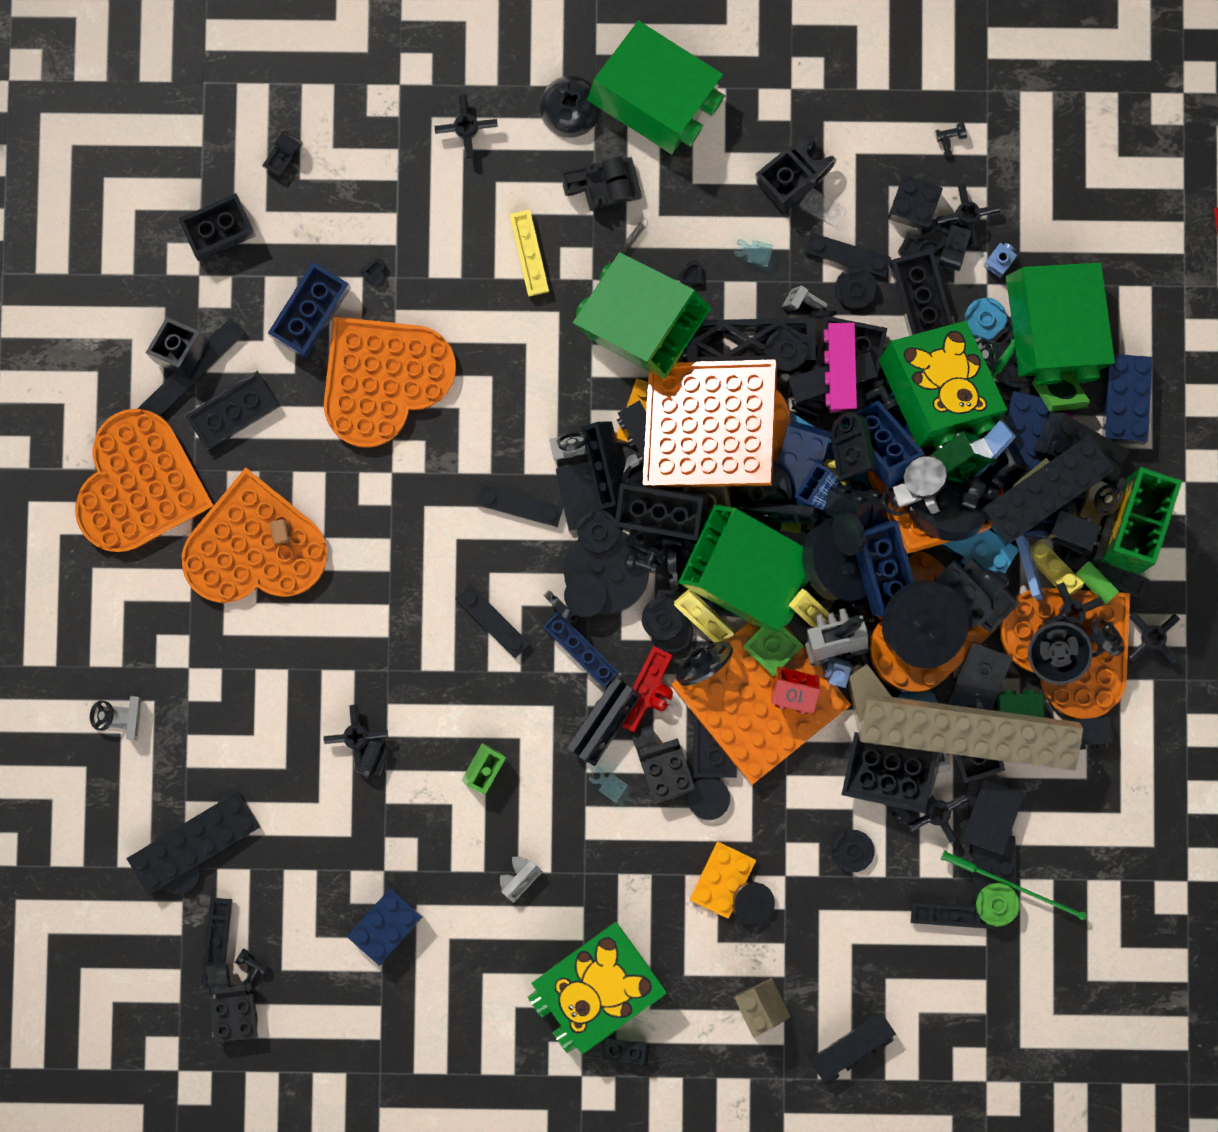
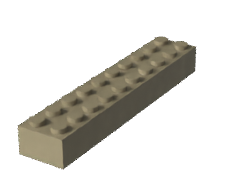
M865 694L859 738L861 742L1076 771L1083 727L1079 722Z

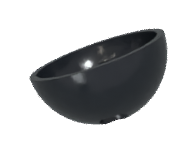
M563 76L555 79L545 88L540 99L539 110L542 121L550 131L562 137L574 138L588 133L595 127L599 121L601 109L587 101L592 84L578 76Z
M1055 621L1042 626L1032 636L1028 646V660L1032 670L1038 677L1048 683L1057 685L1072 683L1087 672L1092 662L1093 649L1089 637L1080 627L1070 622Z

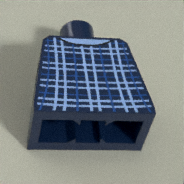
M816 462L794 497L825 512L828 489L836 488L838 485L843 484L838 481L837 476L832 470Z

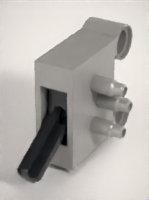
M840 609L841 621L837 622L835 615L831 613L828 614L829 624L826 625L823 615H817L818 627L807 630L808 642L805 644L810 665L818 666L825 664L829 661V657L851 652L854 656L869 652L870 645L863 616L855 615L849 619L846 609Z

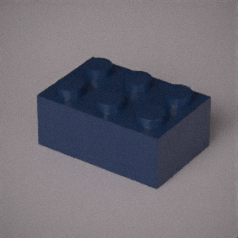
M389 888L347 938L380 966L424 916L394 889Z

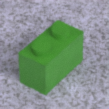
M482 743L461 781L485 795L506 757Z

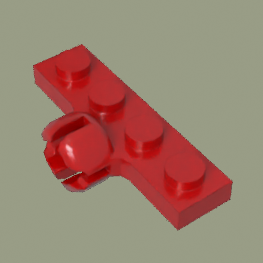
M653 646L633 686V689L642 694V697L622 727L635 733L648 708L664 711L669 704L660 699V696L670 701L673 697L672 689L662 684V679L674 657L673 655Z

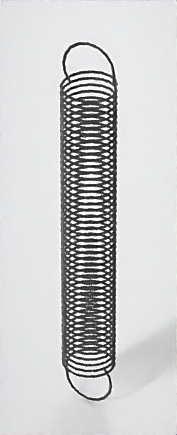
M639 222L638 226L630 234L631 236L627 238L616 253L622 252L625 255V252L637 240L639 232L641 234V231L646 226Z

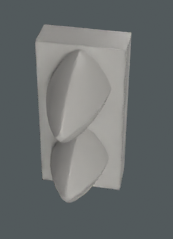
M512 857L513 868L517 874L515 877L512 875H500L501 892L513 903L543 872L533 861L523 857Z

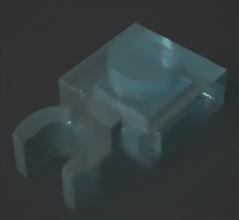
M737 240V244L742 245L744 250H735L734 255L738 257L748 255L747 262L768 267L773 245L753 240L752 245H748L744 240Z
M596 767L595 770L600 773V778L594 780L592 777H589V781L593 784L602 785L598 791L617 803L628 785L612 773H610L608 778L605 777L604 772Z

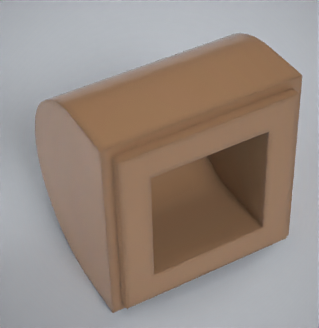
M281 519L269 523L274 545L292 542L288 521Z

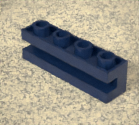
M559 612L543 626V629L603 689L607 687L614 677L619 675V672Z

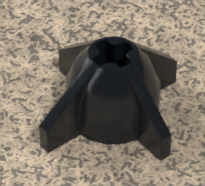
M635 453L627 457L622 480L624 482L643 483L644 468Z

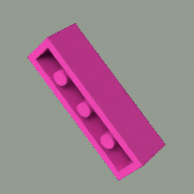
M829 323L828 330H824V343L828 342V351H824L825 364H829V372H825V385H829V393L825 394L826 406H830V412H856L855 323Z

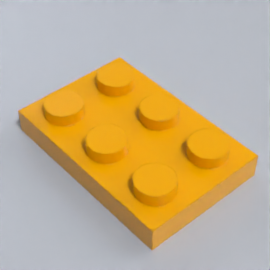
M717 841L689 900L729 918L733 910L734 893L741 885L746 883L756 860Z

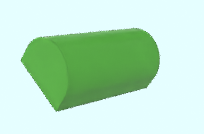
M1089 561L1075 574L1098 598H1102L1105 605L1118 594V590Z

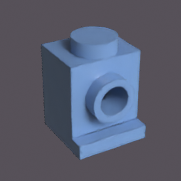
M1000 243L987 259L984 267L1001 278L1017 257L1014 253L1016 251L1015 248L1008 243L1004 245ZM1003 254L1006 256V260H1000L999 255Z
M829 657L824 677L828 678L829 684L846 688L851 671V662L836 657Z

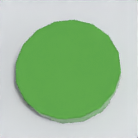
M1001 883L989 884L977 896V913L989 925H1007L1018 915L1020 907L1019 898L1008 885Z

